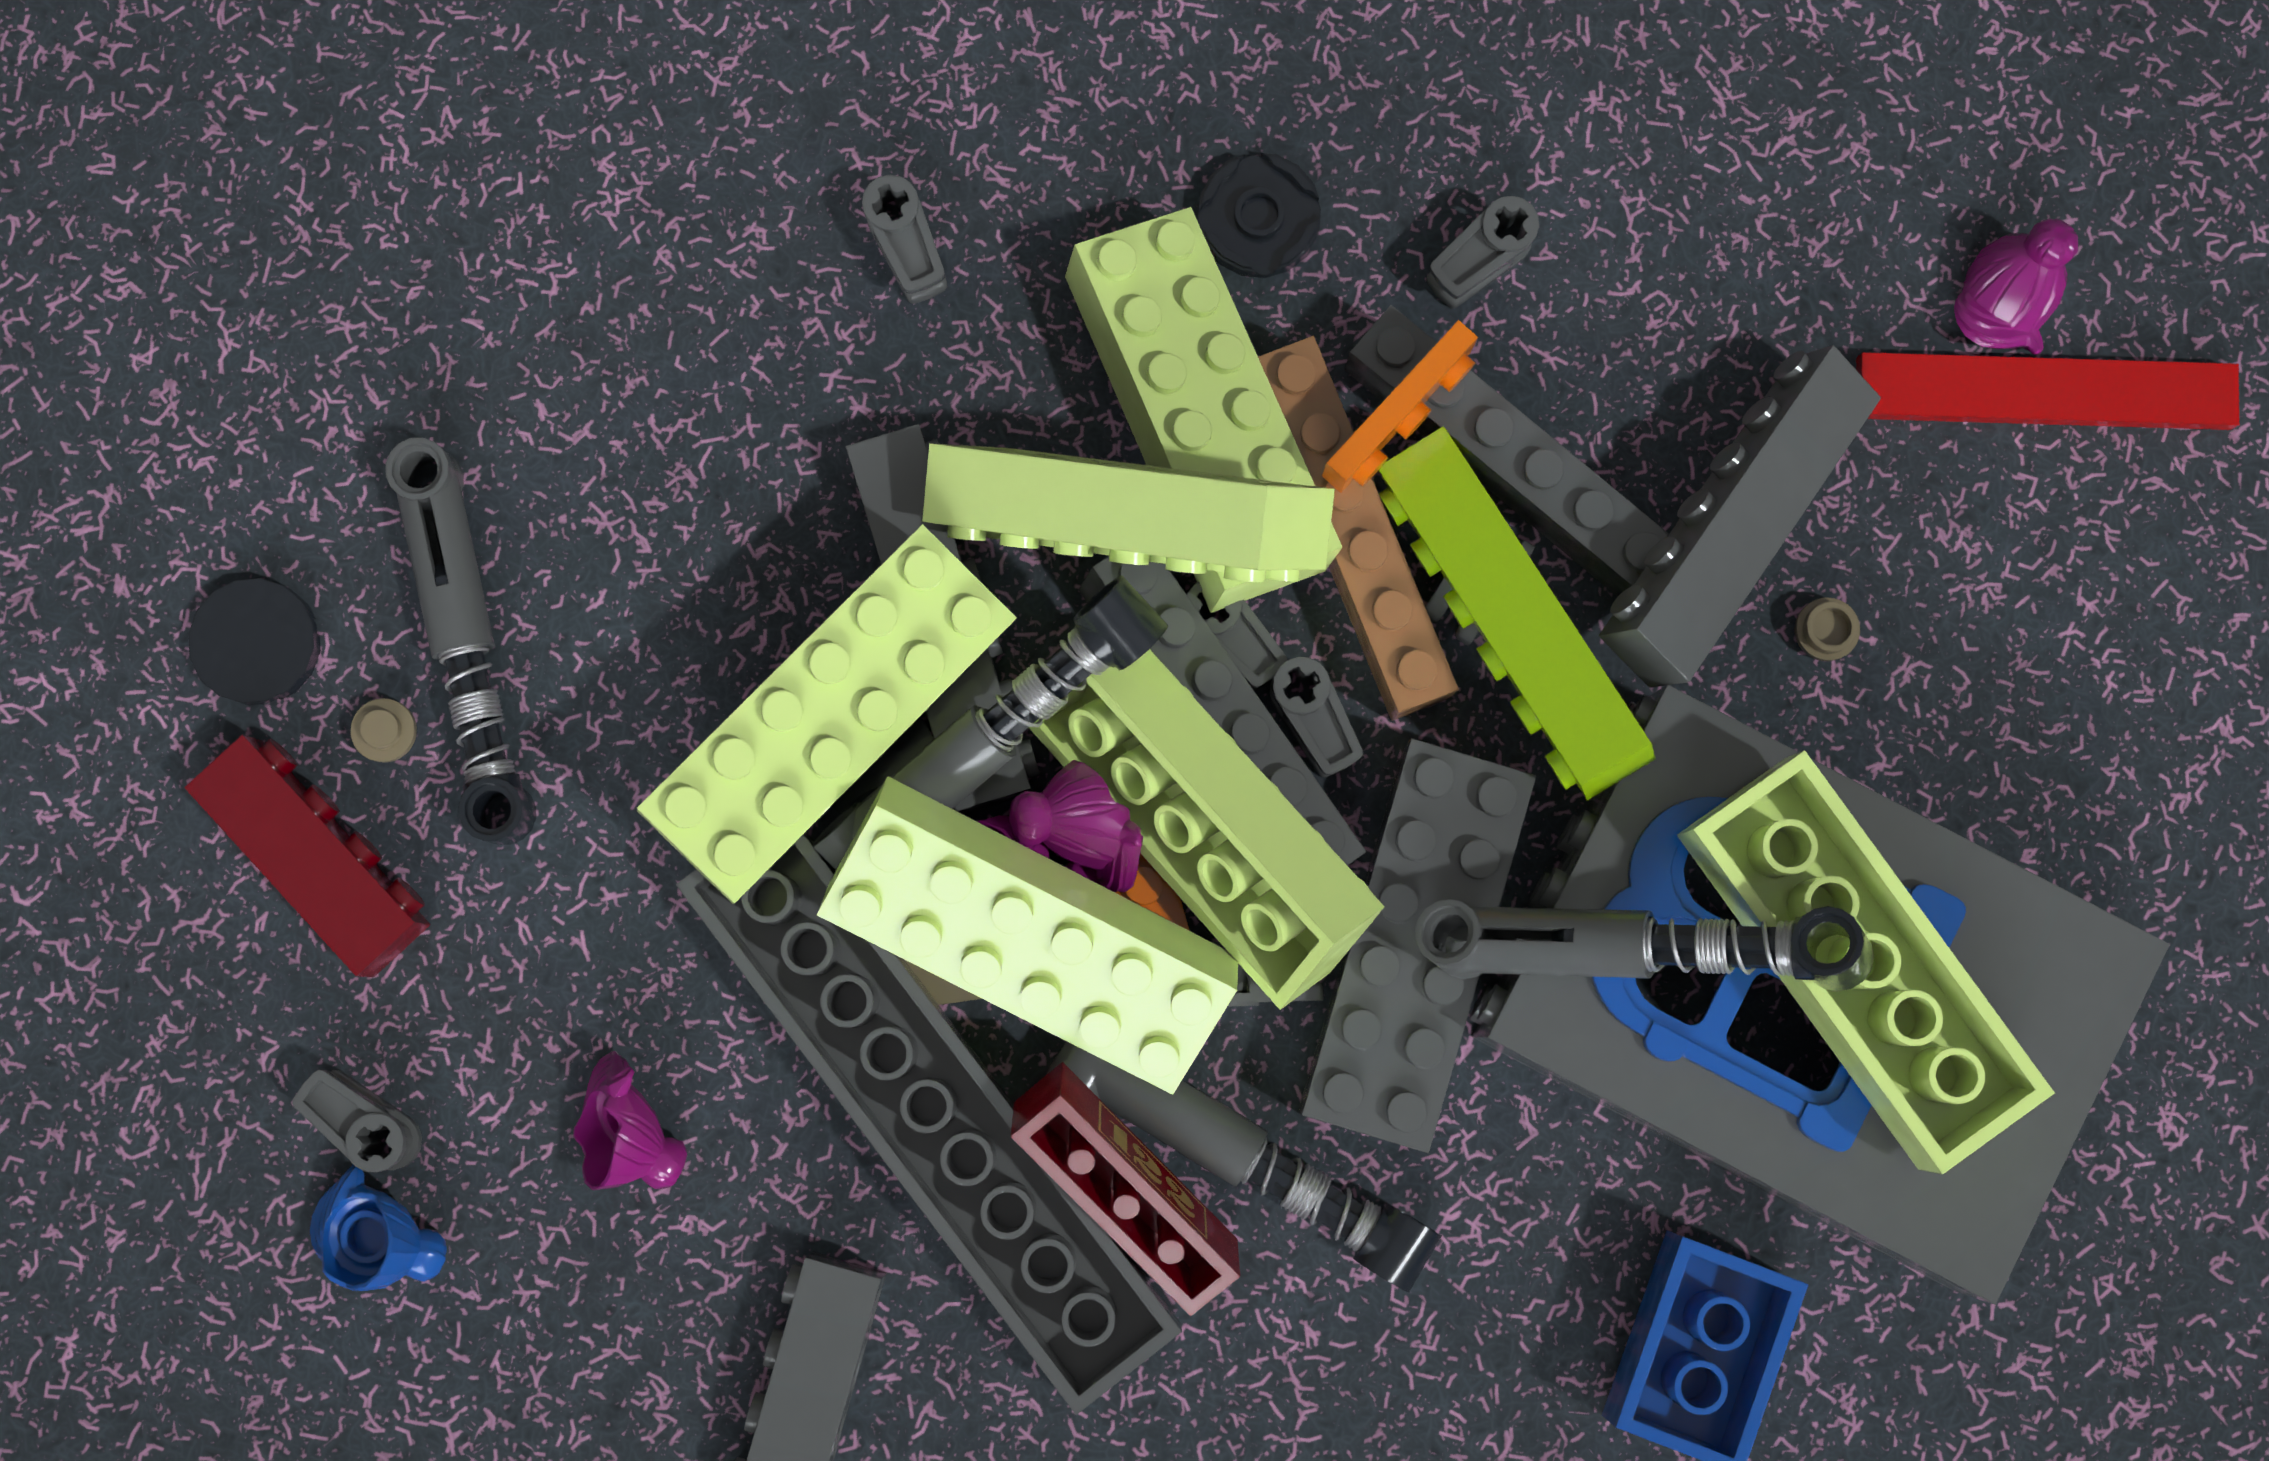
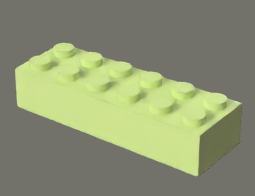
M1189 207L1075 244L1065 278L1146 465L1315 486L1192 208ZM1332 522L1326 570L1342 549ZM1206 570V574L1194 573L1197 582H1200L1201 592L1210 613L1221 610L1225 606L1237 601L1248 600L1295 583L1265 579V582L1262 583L1230 580L1224 578V572ZM1300 570L1299 581L1326 570Z
M929 443L922 522L948 525L947 537L955 539L986 541L987 537L1000 539V545L1029 549H1038L1039 545L1054 547L1053 553L1081 557H1093V553L1109 555V561L1133 565H1149V562L1166 564V570L1196 574H1206V570L1224 572L1225 579L1262 583L1265 582V579L1298 582L1300 570H1326L1335 489L1005 447Z
M922 524L637 807V812L732 904L736 903L1017 617Z
M1151 649L1123 670L1119 671L1116 667H1109L1101 675L1091 674L1086 678L1085 689L1082 691L1072 690L1068 694V703L1057 710L1048 720L1043 719L1041 726L1029 727L1063 767L1072 760H1077L1087 764L1099 773L1108 786L1110 796L1115 802L1129 809L1130 820L1141 828L1143 842L1140 853L1280 1010L1330 974L1385 907L1370 891L1365 882L1355 875L1325 842L1322 835L1313 829L1281 794L1278 787L1260 771L1239 748L1235 740L1218 725L1196 701L1192 693L1154 655Z
M1805 750L1784 758L1677 834L1680 841L1742 926L1761 927V922L1765 920L1767 927H1776L1780 920L1790 922L1795 920L1796 917H1802L1815 908L1827 906L1843 909L1856 919L1872 944L1874 954L1871 972L1862 983L1849 990L1832 991L1820 987L1812 980H1796L1792 975L1782 976L1780 974L1779 978L1918 1170L1938 1174L1946 1173L2055 1094ZM1834 935L1824 939L1817 947L1816 960L1826 964L1841 960L1849 950V938Z
M889 776L884 781L834 873L817 913V916L1172 1095L1237 992L1238 962L1226 949Z

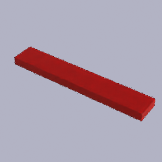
M1862 352L1856 358V370L1881 397L1868 419L2232 430L2240 425L2239 364Z

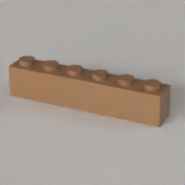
M1313 335L1258 358L1315 486L1335 489L1322 477L1326 463L1354 432ZM1371 478L1363 487L1353 480L1342 493L1335 489L1331 522L1340 540L1342 549L1330 564L1329 569L1391 721L1447 700L1459 689L1373 479Z

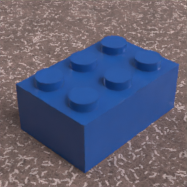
M1666 1230L1602 1416L1618 1429L1701 1461H1748L1808 1284Z

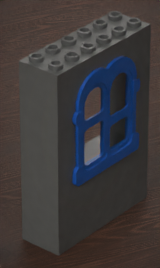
M1666 685L1650 696L1643 694L1637 704L1631 702L1628 705L1629 710L1652 743L1656 759L1594 796L1587 810L1584 809L1580 816L1574 814L1570 818L1556 846L1557 849L1565 852L1558 867H1555L1551 873L1543 872L1530 895L1527 905L1532 908L1650 910L1658 924H1669L1671 918L1674 920V925H1696L1700 918L1703 920L1705 918L1708 920L1722 919L1706 911L1696 903L1686 888L1684 867L1689 852L1677 834L1784 758L1799 752L1682 691ZM1812 759L2055 1092L2051 1097L1944 1174L1917 1169L1841 1062L1826 1089L1813 1091L1740 1053L1727 1042V1032L1755 977L1761 973H1766L1781 980L1771 968H1756L1750 975H1747L1739 967H1735L1731 974L1725 973L1703 1018L1695 1025L1685 1024L1654 1007L1644 999L1636 985V978L1503 974L1498 985L1495 984L1493 988L1486 985L1480 993L1469 1017L1470 1020L1477 1023L1471 1037L1945 1287L1996 1305L2170 944Z

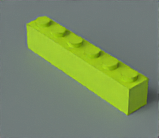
M1445 427L1439 428L1386 461L1379 469L1387 486L1386 489L1379 492L1382 503L1397 526L1408 520L1419 539L1411 543L1410 546L1427 574L1431 577L1441 571L1452 590L1443 595V598L1461 627L1464 629L1472 623L1477 627L1485 643L1477 647L1476 650L1494 679L1499 681L1508 676L1520 696L1510 701L1529 734L1532 735L1542 729L1554 750L1546 754L1545 758L1564 789L1566 790L1577 784L1586 800H1589L1654 761L1656 757L1652 743Z

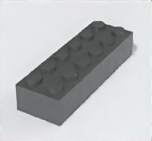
M1412 738L1404 745L1364 881L1370 891L1385 907L1341 960L1297 1113L1429 1154L1479 976L1468 979L1452 977L1422 955L1416 944V925L1418 918L1424 910L1441 900L1453 899L1462 901L1469 907H1499L1536 775ZM1468 926L1458 927L1449 934L1445 943L1446 953L1456 952L1463 947L1469 935Z

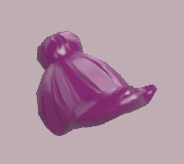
M2046 219L2036 223L2029 234L2011 233L1985 246L1968 268L1963 290L1955 300L1956 322L1964 336L1980 347L1992 349L2023 348L2034 355L2040 354L2044 346L2039 329L2060 304L2067 283L2065 264L2078 252V235L2074 228L2060 219Z
M1072 760L1048 781L1041 793L1037 791H1024L1010 802L1009 822L1016 842L1027 847L1043 842L1058 856L1094 869L1097 880L1101 881V886L1113 892H1126L1134 886L1143 842L1141 828L1130 820L1129 809L1115 802L1110 796L1108 786L1099 773L1087 764Z
M615 1051L602 1057L594 1067L588 1083L582 1114L574 1127L573 1137L582 1147L585 1155L582 1165L584 1182L591 1190L619 1187L641 1178L654 1189L669 1188L676 1183L684 1169L687 1149L683 1141L664 1137L655 1111L642 1094L631 1084L635 1071L629 1066L626 1058L618 1055Z

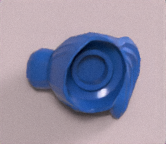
M354 1164L320 1198L312 1215L310 1225L311 1243L316 1255L321 1259L323 1273L328 1280L353 1291L382 1289L400 1280L405 1275L425 1282L437 1276L446 1261V1241L437 1230L419 1229L408 1210L402 1204L386 1193L366 1186L364 1171L355 1167Z

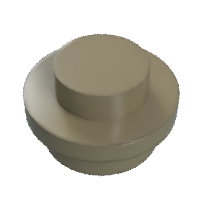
M1820 598L1812 601L1800 611L1795 621L1794 631L1798 645L1808 656L1819 661H1835L1846 656L1854 649L1860 636V624L1856 613L1845 602L1835 598Z
M375 699L366 703L357 711L351 724V738L355 748L364 757L376 762L386 763L402 758L412 748L417 735L416 721L411 711L403 704L391 699Z

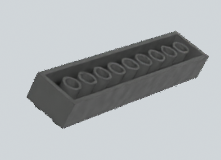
M807 831L734 904L697 869L676 884L678 889L1075 1415L1079 1414L1182 1332L1181 1322L1134 1260L1010 1137L1014 1103L906 961L817 916L835 871L813 848L812 843L814 840Z

